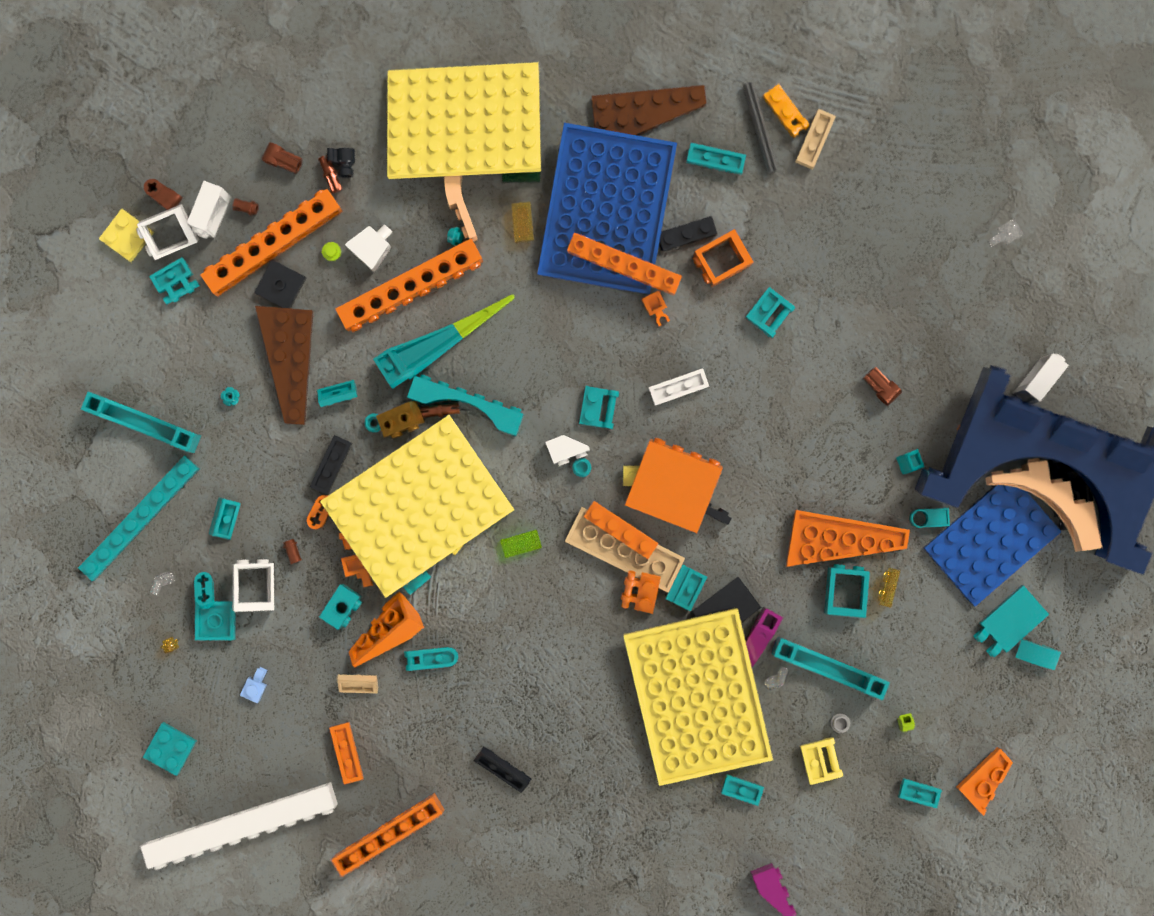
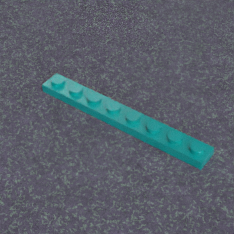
M184 455L78 569L91 581H95L200 468Z

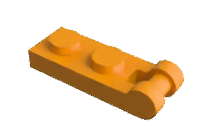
M779 84L763 95V99L793 138L799 135L802 129L806 130L810 127L808 121L800 114ZM794 120H796L798 123L795 126L791 123Z

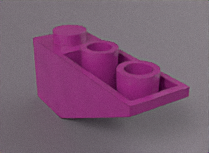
M765 607L762 608L745 639L752 667L774 636L783 619L782 616Z
M770 863L750 871L759 894L783 916H797L793 904H788L787 898L790 896L786 886L782 887L780 879L783 878L778 867L775 868Z

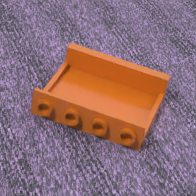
M660 438L650 439L625 506L697 533L723 466L717 460L709 458V461L702 459V455L691 451L689 454L684 452V448L673 444L672 447L666 445V441Z

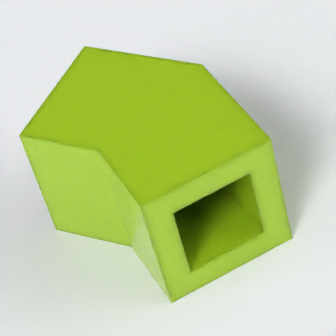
M911 713L900 715L897 718L900 731L914 730L915 722Z

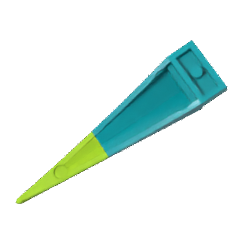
M509 295L453 324L388 348L373 360L393 389L408 378L410 380L515 297L514 295Z

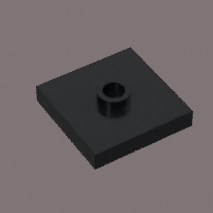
M271 260L254 293L282 308H291L306 277Z

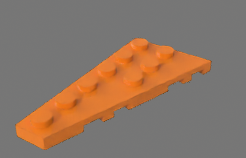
M795 510L786 567L907 549L910 530Z

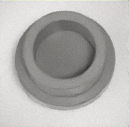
M838 713L832 717L830 724L835 732L844 733L850 727V720L845 714Z

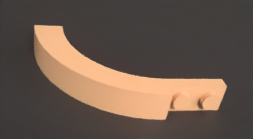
M462 175L444 176L450 210L455 209L458 220H462L464 223V227H461L464 237L472 238L473 241L478 240L462 197Z

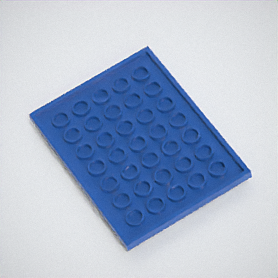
M564 123L537 275L650 295L651 286L569 254L567 249L575 232L655 265L677 143Z

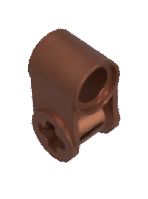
M149 179L144 183V191L167 210L178 206L183 199L169 187L167 188L156 179ZM153 187L157 188L156 192L152 190Z

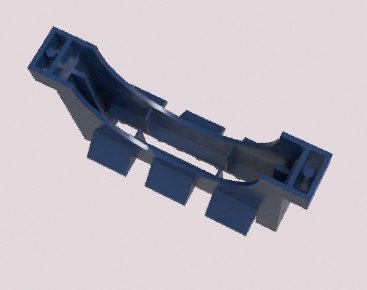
M990 365L989 368L983 367L942 472L931 467L928 470L922 468L914 490L921 495L959 508L962 499L971 486L982 475L1000 464L1026 457H1044L1058 460L1074 470L1084 480L1094 496L1099 513V535L1102 548L1096 549L1094 555L1106 559V562L1144 575L1153 553L1146 550L1147 546L1136 541L1154 500V428L1147 426L1141 443L1111 434L1095 426L1078 422L1076 419L1059 415L1037 405L1004 395L1011 375L1006 374V369Z

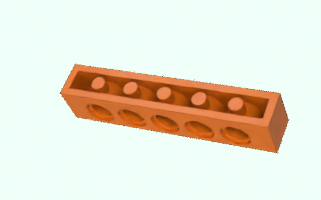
M575 232L567 249L569 254L673 296L682 278L679 274Z
M433 793L335 854L332 862L342 877L439 817L445 809L436 794Z

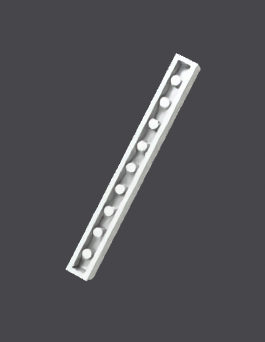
M330 782L148 841L141 846L147 869L154 867L157 870L165 867L167 862L173 861L175 864L185 860V857L192 855V858L200 856L207 849L215 851L222 848V845L229 843V845L237 844L244 837L252 839L259 836V833L263 831L267 833L278 830V826L284 824L285 827L296 824L297 820L303 819L307 821L315 818V814L321 812L322 815L329 814L334 811L333 808L338 803Z

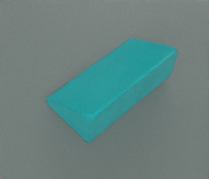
M219 497L209 534L231 540L241 503Z

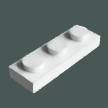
M702 368L651 386L649 391L656 406L709 387Z

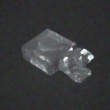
M1014 218L997 228L998 235L988 240L991 247L1001 241L1007 245L1023 236L1024 233Z

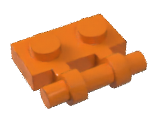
M628 571V575L624 580L625 590L621 595V607L629 608L630 602H634V610L653 614L661 576L642 572L641 579L635 578V571ZM634 586L639 587L637 594L632 593Z

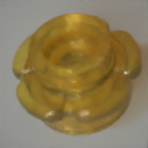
M173 637L162 641L163 645L160 649H163L164 653L172 652L179 648V640H174Z

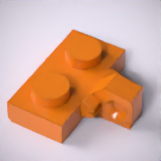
M357 555L341 558L345 577L356 575L357 579L362 578L364 587L373 586L370 574Z

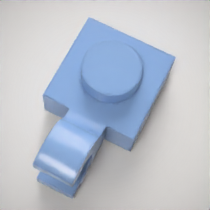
M260 667L256 670L254 678L248 677L240 696L259 703L267 684L262 683L267 670Z

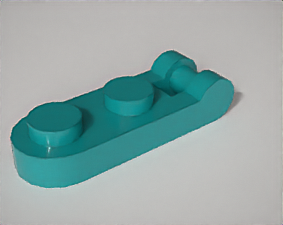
M453 647L404 651V657L407 658L405 668L406 671L451 667L457 663L459 655ZM419 656L420 663L415 664L414 657Z

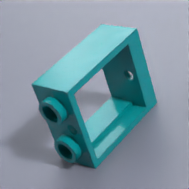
M834 564L833 568L828 567L824 613L866 618L870 571H864V567L853 566L852 570L845 569V565ZM836 573L862 576L859 609L833 606Z

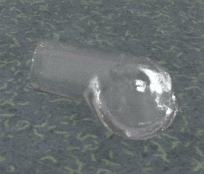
M164 572L155 576L149 593L158 596L162 586L173 583V574Z
M780 666L777 675L765 679V687L769 690L782 687L789 669Z

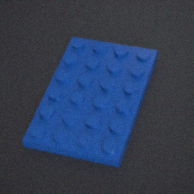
M995 485L954 520L950 526H947L925 545L923 549L971 605L975 607L1060 534L1061 530L1027 491L1016 487Z

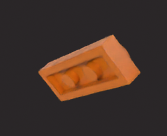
M350 722L331 726L330 732L343 783L348 784L363 780L364 777Z

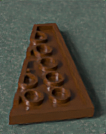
M705 85L592 96L594 126L597 129L638 136L663 123H668L679 116L706 106Z
M255 306L284 423L305 425L314 311Z

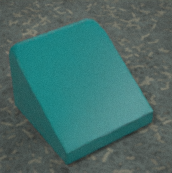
M918 449L896 457L903 475L925 467Z

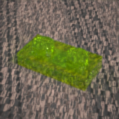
M537 530L500 540L505 558L542 548Z

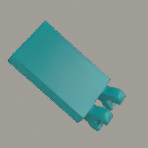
M1021 585L979 622L982 628L973 637L977 642L980 641L982 643L990 635L995 643L987 648L986 652L990 657H996L1001 650L1007 653L1049 614L1027 588Z

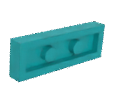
M691 143L686 163L742 175L746 155Z

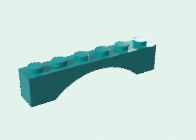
M420 374V377L414 376L407 396L408 399L424 405L441 401H459L470 404L484 412L499 431L516 437L524 417L519 408L511 406L508 409L503 407L502 402L492 400V403L488 402L482 395L475 393L474 396L467 394L465 389L456 387V390L451 389L448 383L438 381V384L431 382L430 377Z
M87 392L81 407L83 411L126 426L191 453H195L202 436L92 392Z
M777 637L771 655L840 682L880 700L884 699L890 682L781 637Z

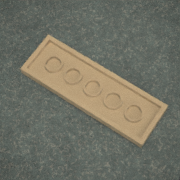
M581 507L565 542L627 573L630 570L635 571V577L641 579L642 572L661 576L659 588L669 593L685 560L684 557L657 545L649 559H646L584 518L588 510Z

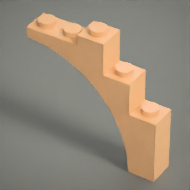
M1040 458L1030 459L1027 464L1022 465V468L1012 469L1010 473L1006 474L1003 471L991 472L992 475L985 478L986 485L1016 487L1032 493L1047 503L1064 522L1072 538L1075 552L1102 548L1094 503L1086 502V499L1074 501L1070 481L1063 482V479L1050 480L1047 461H1040Z

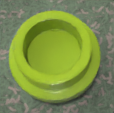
M328 242L322 248V255L328 261H336L341 256V248L335 242Z

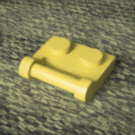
M834 737L800 745L810 785L843 776L842 770L839 769L833 745L835 744ZM822 747L827 749L832 771L827 773Z

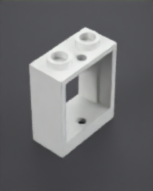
M204 181L187 221V224L192 228L191 231L197 233L196 235L207 239L208 236L215 238L231 199V196L222 187Z
M182 204L144 219L137 224V233L141 239L144 238L147 244L145 246L149 256H153L154 260L198 242V236L195 232L191 231L192 228L187 224L189 218ZM175 214L187 239L158 250L146 225Z
M1052 353L1040 358L1013 394L1027 403L1034 404L1040 402L1069 365L1064 362L1065 359L1059 354Z
M269 559L257 560V563L249 564V560H237V564H232V611L274 610V563H269ZM267 568V602L238 603V569Z

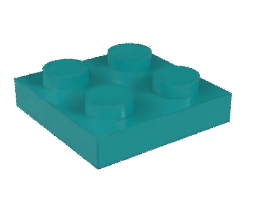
M214 601L213 606L208 609H201L195 602V641L235 640L236 611H232V601Z
M163 722L143 758L177 776L197 740Z

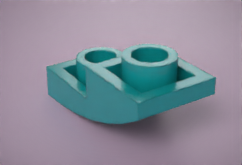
M1022 639L1015 658L1055 670L1061 651Z

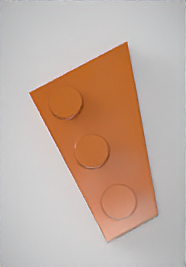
M997 747L956 788L984 816L989 801L993 800L996 795L994 794L999 783L1003 782L1013 762Z

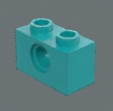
M340 584L319 618L338 630L342 627L346 628L352 619L349 617L352 611L356 612L362 604L360 601L362 596L346 585ZM340 602L345 603L347 606L345 613H341L338 610Z

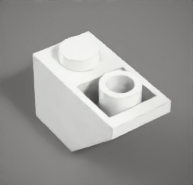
M564 435L546 442L553 463H558L559 466L569 463V458L575 456L577 459L587 456V451H590L589 446Z

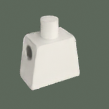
M383 225L377 232L368 226L345 245L367 267L375 272L391 249L386 239L392 231L386 225Z

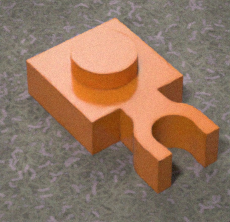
M659 290L641 298L649 316L656 315L658 326H661L659 322L660 317H665L667 322L670 321L668 316L662 311L667 306Z

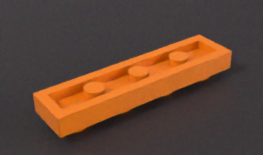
M593 501L584 515V518L646 559H649L659 544L595 501Z

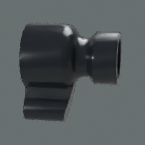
M327 148V161L340 165L338 177H354L352 165L355 164V149Z

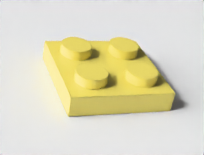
M123 209L119 211L99 238L130 262L134 260L146 244L144 238L141 239L136 230L138 228L137 224L140 221ZM148 228L152 236L154 232Z

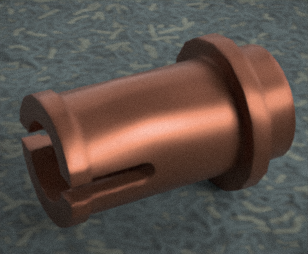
M237 198L234 199V211L249 213L250 216L257 215L259 205L255 201L248 202Z
M294 539L283 542V548L286 550L290 564L302 560L296 546L298 542H295Z

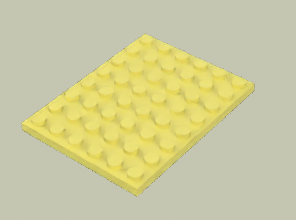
M538 62L388 70V179L541 171Z
M450 415L320 501L385 598L514 511Z
M737 608L624 634L659 786L773 760Z

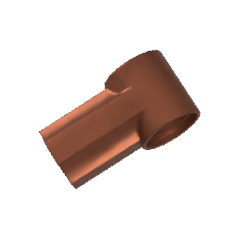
M272 142L268 143L261 159L271 166H279L294 174H297L303 161L302 158L285 151L284 148Z
M874 367L863 378L876 392L879 400L886 406H889L902 393L898 385L893 381H889L877 367Z

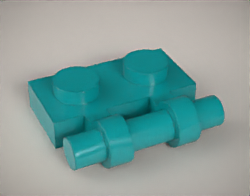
M183 257L149 276L158 293L161 294L167 291L168 296L163 298L166 305L171 302H177L181 296L194 292V289L200 286L196 279L192 282L188 281L187 278L194 274ZM182 282L183 287L174 291L173 286Z

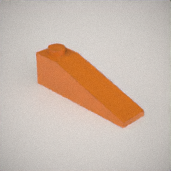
M398 592L382 607L383 612L378 619L374 618L372 620V627L369 631L363 633L350 649L349 656L354 667L406 642L424 628L419 613L401 592Z

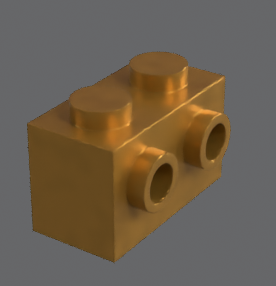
M417 401L407 402L376 415L383 436L392 437V439L402 436V432L406 430L408 432L419 429L418 425L425 423Z

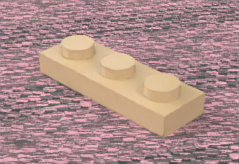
M821 109L817 110L795 161L796 163L813 170L834 122L835 115Z

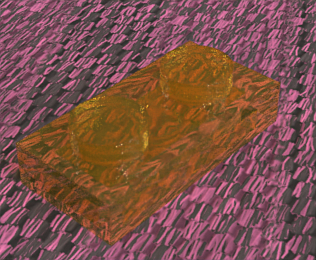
M512 203L515 243L534 241L531 203Z
M889 568L888 571H885L883 576V582H885L884 589L880 590L878 596L879 605L891 608L901 570Z

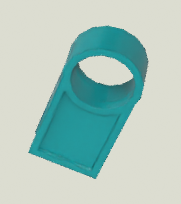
M949 508L916 509L909 515L910 524L915 528L950 526ZM918 511L923 512L926 516V521L921 526L916 525L913 520L914 514Z

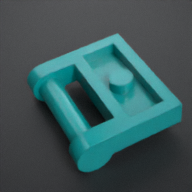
M768 287L745 318L761 329L767 336L773 338L776 334L775 331L788 314L795 310V306ZM781 304L784 307L783 310L768 327L765 324L766 321Z
M586 386L579 424L613 429L614 423L612 421L619 391ZM603 395L609 396L605 422L599 421Z

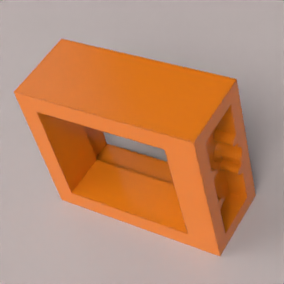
M735 229L697 249L692 258L696 267L702 269L704 273L702 277L705 283L710 284L711 287L753 264L751 256ZM728 240L741 264L715 278L702 254Z

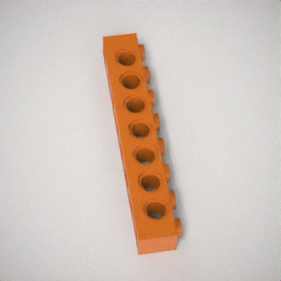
M322 189L316 192L314 198L300 203L298 209L293 212H287L283 215V219L269 224L267 230L253 235L248 243L238 245L235 248L236 251L230 255L222 256L217 264L206 267L200 275L212 293L217 297L342 213L343 210L329 190ZM316 206H323L321 212L314 213V209ZM307 216L305 223H298L300 217ZM285 227H291L289 234H283ZM275 237L274 244L267 245L268 239ZM259 248L258 255L252 256V250ZM243 259L242 266L236 267V261ZM227 269V275L221 278V271Z
M471 238L335 309L345 329L355 332L362 328V324L368 321L373 323L379 319L380 315L394 312L397 306L401 304L403 306L413 302V298L429 294L430 289L446 285L447 280L451 278L458 279L464 275L463 272L479 268L483 259ZM459 257H466L467 260L464 264L459 265L456 263ZM448 265L450 267L449 271L444 274L441 273V266ZM431 274L433 278L430 282H424V275ZM408 283H415L416 286L414 290H406V286ZM393 291H397L399 294L395 300L389 299V295ZM380 300L381 306L374 309L372 307L373 302ZM364 309V315L357 318L355 316L356 311Z

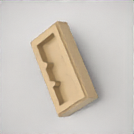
M338 675L339 692L378 693L377 676Z

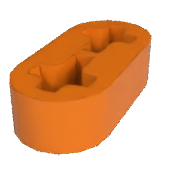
M321 495L316 499L307 517V524L310 528L320 529L325 525L329 514L325 508L323 511H320L322 508L320 501L328 495ZM320 513L321 515L318 520L321 523L314 526V522L311 519L312 517L316 518Z

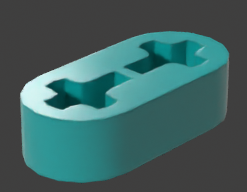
M201 572L194 579L195 602L201 609H208L213 606L215 601L214 581L209 573ZM204 578L207 579V581L205 582V588H203L201 584ZM204 593L208 597L205 603L201 601L204 599Z

